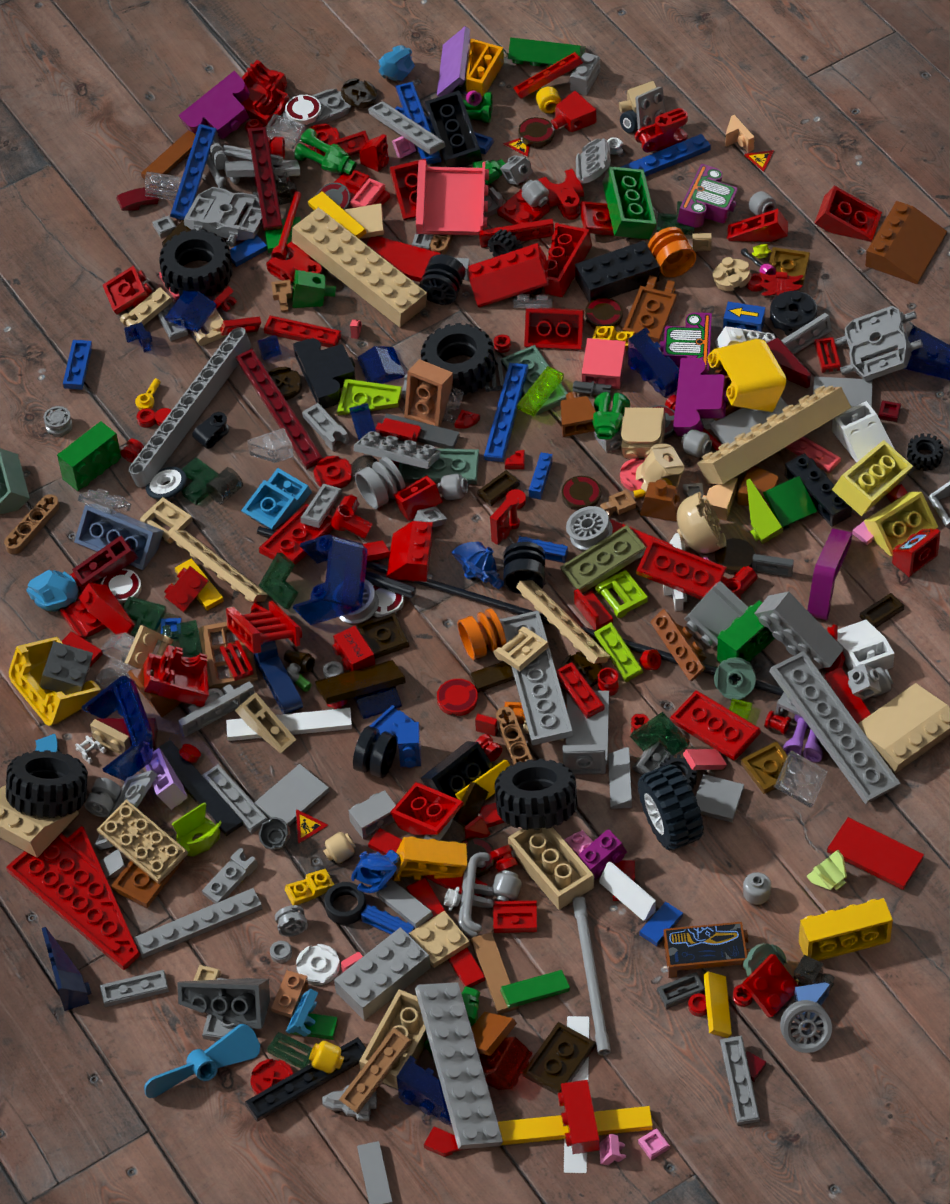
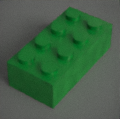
M609 166L602 184L614 236L650 239L656 226V219L644 170Z

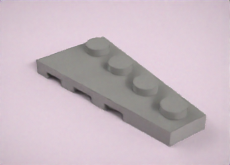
M150 770L127 777L109 816L126 799L137 808L158 774ZM100 834L94 844L99 850L113 847Z

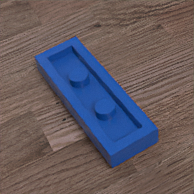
M72 341L63 380L64 389L83 390L92 350V341Z

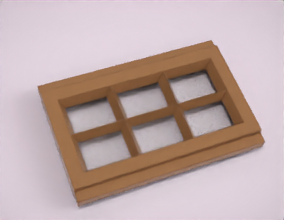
M227 622L198 628L202 653L207 655L209 689H219L229 684L236 686L258 680L253 653L227 628ZM239 640L253 668L254 674L234 681L220 652V646L227 647L228 643L235 644V641ZM235 649V652H236V654H237V656H238V658H239V660H240V662H241V664H242V666H243V669H244V671L246 672V671H247V668H246V666H245V664H244V662H243V660H242V658H241V656H240L238 650ZM227 652L237 675L241 674L231 652Z

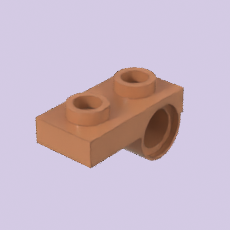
M289 970L286 971L271 1007L273 1013L292 1018L301 995L308 989V977L306 975Z

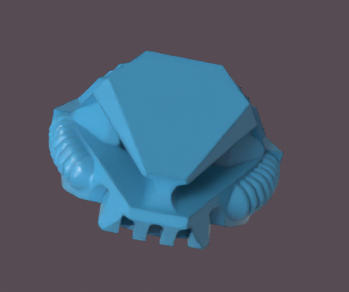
M399 45L393 47V51L384 54L378 60L380 67L378 72L384 79L388 77V79L394 81H402L415 66L411 56L412 50Z
M47 570L30 580L26 590L30 598L35 600L34 602L38 607L49 612L67 607L76 602L79 596V588L76 581L65 571Z

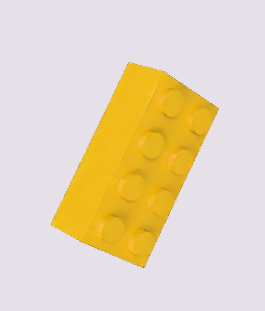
M884 898L878 900L871 899L859 905L852 904L836 911L829 910L817 916L810 915L800 920L799 945L806 963L809 964L889 943L893 919Z

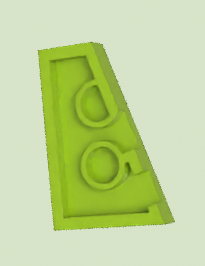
M345 379L337 415L398 407L402 387Z

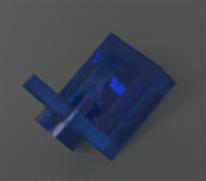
M142 322L124 328L125 338L128 343L138 340L144 352L151 350L150 342H153L149 331L146 332Z

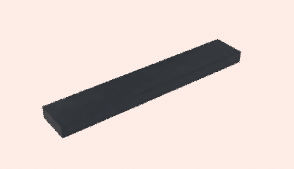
M171 740L158 747L162 750L187 793L198 805L206 803V814L216 825L220 821L222 822L219 829L226 836L243 826L242 819L191 762L181 757L179 749Z
M359 1037L340 1047L341 1056L344 1057L340 1069L335 1068L329 1074L314 1068L311 1063L245 1101V1106L258 1122L358 1065L366 1050Z

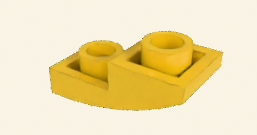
M596 326L592 339L626 341V351L632 350L636 338L634 332L616 331L614 326Z
M322 869L306 874L304 880L285 885V892L292 905H299L326 893L334 883L327 870Z

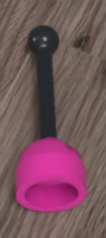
M461 86L455 88V91H460V93L466 96L468 104L472 106L480 104L482 96L477 91H469L467 93L462 90Z
M746 248L741 250L743 256H747L760 267V273L767 275L776 274V268L771 264L762 265L748 253Z

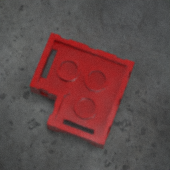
M256 60L253 64H250V68L246 69L247 72L242 77L250 95L246 101L240 103L244 106L250 119L260 120L264 126L270 128L283 113L287 102L290 100L288 94L281 91L282 87L287 84L284 73L272 72L262 62ZM279 105V107L277 108V110H276L273 114H271V113L275 110V108Z
M170 645L167 646L163 656L148 654L143 665L144 692L154 693L158 696L176 699L177 701L195 704L200 707L204 706L209 696L207 655L200 653L196 657H183V648H174Z

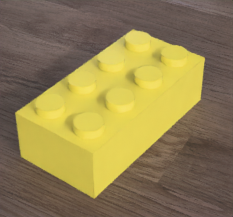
M883 440L847 470L832 490L862 516L903 481L913 465Z

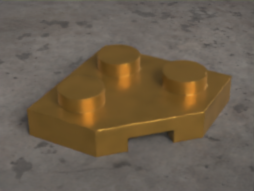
M773 247L769 264L776 268V272H788L789 276L803 275L804 277L801 280L793 283L803 285L810 252Z
M777 741L741 759V765L763 794L782 785L788 755Z

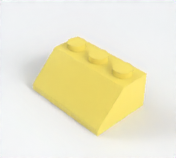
M908 492L864 520L868 531L874 536V541L889 556H893L894 548L906 542L912 534L918 533L921 529L938 528L922 492Z

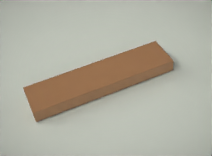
M492 932L471 938L472 946L482 973L485 976V981L497 1014L518 1009L519 1006L508 1009L501 994V986L511 983Z
M393 1027L339 1100L358 1114L412 1041Z

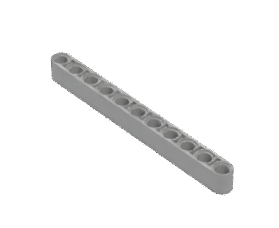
M235 328L228 334L130 465L129 472L137 487H145L152 481L237 367L236 356L250 349L251 343L244 328Z

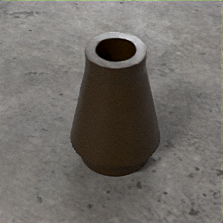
M287 650L284 654V661L290 664L296 663L300 666L302 673L310 672L315 665V658L310 653Z

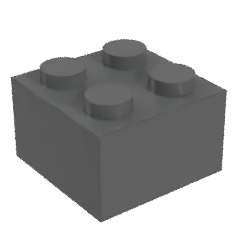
M53 641L42 674L40 687L54 692L62 691L65 695L82 691L93 653Z

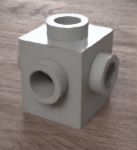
M517 155L510 157L507 160L508 162L500 168L507 182L516 185L528 180V176L533 173L531 162L526 157Z
M860 664L855 669L847 672L849 677L848 685L853 695L864 700L881 692L878 681L880 677L876 669L866 664Z

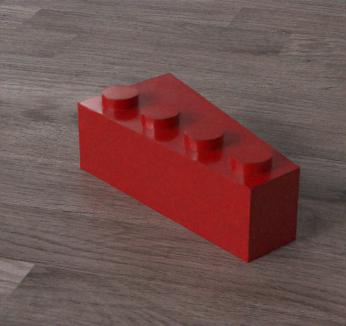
M555 223V231L551 239L552 244L548 251V285L544 286L545 294L563 297L575 277V264L584 261L592 247L589 229Z

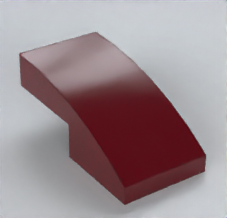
M154 187L133 189L116 197L122 211L139 210L140 205H155L159 201Z

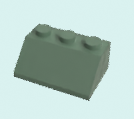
M0 448L1 515L19 510L30 497L18 454Z

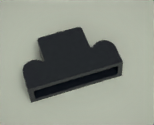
M314 338L293 343L295 358L316 404L319 403L323 409L339 404L341 398L340 388H343L345 379L356 380L354 360L348 356L344 345L339 344L321 350L320 341Z

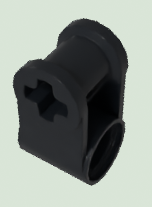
M222 412L213 413L194 429L192 437L206 449L212 448L229 432L226 415Z

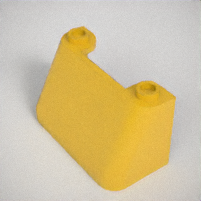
M752 339L716 348L709 353L707 361L710 367L718 368L720 365H723L732 381L726 391V396L732 406L768 412L774 411L785 388L786 377L765 340Z
M58 637L17 646L9 668V678L12 684L48 726L61 722L98 699L101 691L99 686L92 680L85 682L82 691L65 695L62 691L54 692L40 687L42 674L53 641L62 643Z

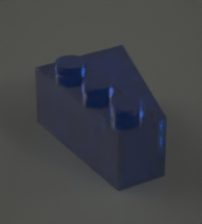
M913 325L908 340L912 343L921 339L923 347L911 352L907 367L904 369L950 380V345Z
M644 328L628 338V365L632 370H636L644 381H648L657 393L660 392L666 398L677 391L679 368L669 355L666 357L659 350L661 345L658 342L654 343L648 336L649 330Z
M410 1055L396 1076L399 1098L405 1104H413L427 1115L432 1114L438 1117L444 1124L450 1125L451 1120L440 1080L432 1075L434 1071L430 1068H427L425 1071L414 1063L416 1059Z

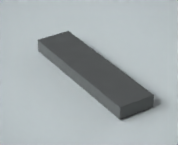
M387 413L384 419L388 418L420 426L421 432L417 442L440 448L454 449L460 436L458 431Z

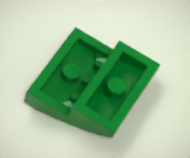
M800 476L763 492L772 513L782 528L817 512Z

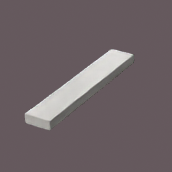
M350 708L276 715L292 735L352 729ZM243 719L226 720L228 741L262 738Z

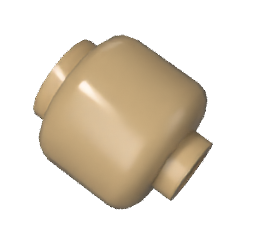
M338 832L325 841L326 849L323 852L329 861L334 860L340 864L354 855L356 845L348 833Z

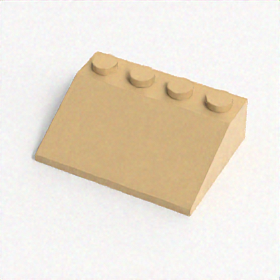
M915 683L859 722L858 725L895 775L950 735V707Z
M6 785L0 788V838L37 858L79 814L76 810L75 813L67 814L64 817L38 818L34 815L29 816L24 812H18L9 804L6 799Z

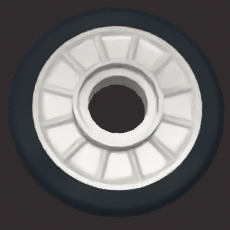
M177 467L160 469L152 481L146 485L147 494L154 499H161L162 497L167 499L175 496L186 484V473ZM170 481L168 484L162 485L164 482Z

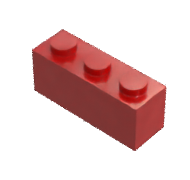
M588 1080L562 1083L561 1092L557 1093L559 1106H564L565 1111L561 1113L563 1127H568V1133H565L567 1147L571 1146L572 1154L599 1151V1135Z

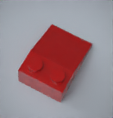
M419 160L390 167V176L403 220L416 217Z
M834 185L824 196L814 224L833 234L871 242L882 212Z
M415 782L390 813L401 830L413 835H437L464 803L459 799Z

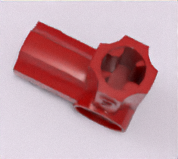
M353 495L344 496L330 522L334 529L338 531L348 530L363 539L366 538L373 524L355 515L360 503L357 497Z
M747 566L743 567L733 578L728 579L723 576L721 582L741 600V595L757 580L758 575L753 568Z

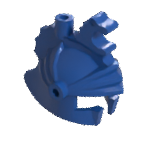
M467 542L459 545L452 551V555L462 565L465 572L464 576L467 579L480 578L483 583L490 582L498 590L504 586V581L498 578L500 574L497 573L496 562L492 555L494 551L490 547L486 548L482 542Z
M389 850L386 855H382L380 852L367 853L365 851L359 855L361 859L353 871L351 879L352 881L357 879L372 886L368 887L360 883L357 887L358 891L374 893L386 888V883L397 870V866L394 864L400 859L399 854L393 850Z

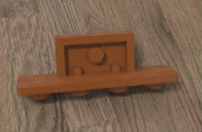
M661 610L651 620V624L688 680L693 681L705 670V666L702 663L707 658L703 652L704 648L694 639V633L687 626L683 627L676 624L667 610Z

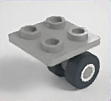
M657 87L635 98L636 113L633 110L622 113L620 124L625 132L633 133L642 127L655 123L657 116L665 113L663 87Z

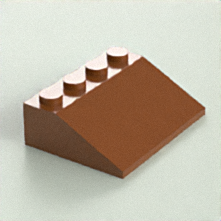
M896 201L866 251L865 266L918 284L947 235V231L914 206Z

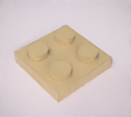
M445 911L409 933V936L429 954L430 964L434 968L470 945L468 938Z

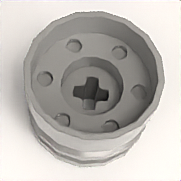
M387 457L381 458L379 462H374L372 468L365 467L355 474V481L361 495L373 509H378L388 503V497L395 499L393 494L405 488L400 471Z

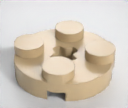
M724 258L722 263L713 271V279L716 286L724 291H733L735 287L740 286L742 288L747 285L751 279L749 263L741 259Z

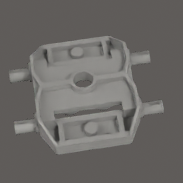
M219 186L218 188L212 187L198 194L184 218V225L190 229H196V231L203 229L207 230L208 233L214 232L217 236L228 238L226 243L230 247H233L236 240L254 239L263 223L258 192L256 193L255 191L253 194L232 193L226 190V187ZM245 207H248L241 222L239 223V225H237V222L240 216L243 214Z
M890 306L852 320L845 327V336L835 339L837 347L848 343L850 349L851 364L840 367L842 375L856 372L867 382L906 368L911 352L923 347L921 339L910 343L907 336L905 323L917 319L916 312L903 314L898 308ZM880 337L877 341H873L874 338ZM883 352H889V353H887V354H884V355L875 357L877 354H880V353H883ZM866 358H869V359H870V360H867V361L862 362L863 359H866Z

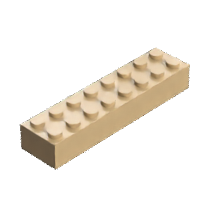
M319 207L292 227V242L398 327L403 326L426 307V291Z
M833 385L828 387L821 386L814 390L815 394L800 398L798 404L794 406L792 404L783 408L781 414L771 415L764 424L754 425L750 428L751 431L749 433L739 434L732 443H724L718 447L719 450L715 453L709 452L702 456L703 460L698 462V465L707 483H726L850 409L851 406L842 387H833Z

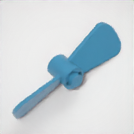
M239 1024L205 1051L202 1049L193 1050L187 1057L186 1065L149 1079L144 1085L145 1095L148 1098H155L193 1074L201 1081H209L214 1078L220 1067L256 1058L260 1052V1043L255 1032L250 1026Z

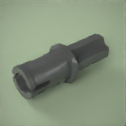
M574 381L572 390L576 393L590 394L593 397V395H599L603 392L610 393L612 385L597 384L594 381L592 383Z

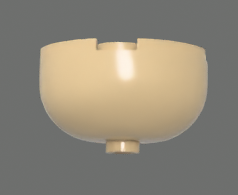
M698 492L684 499L677 510L679 529L677 531L682 540L685 539L693 550L700 553H712L726 546V538L724 533L720 534L719 532L721 531L720 521L706 497L701 498V492Z

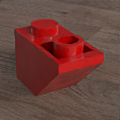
M382 134L365 144L359 151L360 164L377 172L388 164L387 135Z

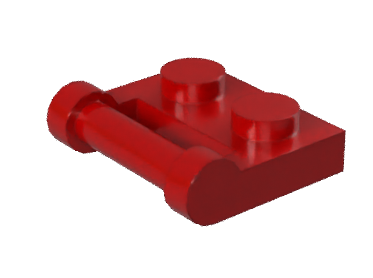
M514 495L509 496L490 517L491 541L497 545L509 536L512 529H517L520 526V520L517 517L519 499Z

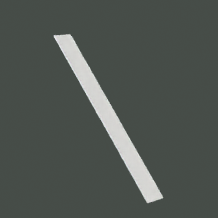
M568 1016L567 1027L589 1038V1017ZM589 1057L571 1082L588 1080ZM565 1139L564 1173H586L587 1152L572 1154L571 1146L567 1147Z

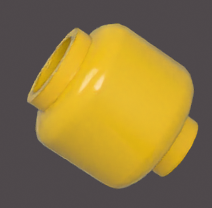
M544 87L536 95L539 109L544 113H554L556 105L561 102L560 95L554 87Z
M323 1040L319 1044L315 1043L309 1060L312 1061L314 1068L330 1074L335 1068L340 1069L344 1057L341 1056V1048Z

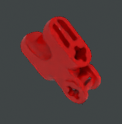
M677 108L657 116L654 124L642 127L635 133V140L638 143H642V150L647 153L655 150L660 151L687 140V133L679 127L686 125L688 113L682 108Z
M573 169L565 170V181L560 184L550 182L547 177L538 179L549 190L548 202L546 204L550 207L557 205L562 216L566 219L572 220L579 217V198L584 197V190Z
M292 241L286 245L287 255L290 259L280 260L273 257L266 263L268 272L282 281L290 280V284L294 282L295 270L318 274L322 272L321 265Z

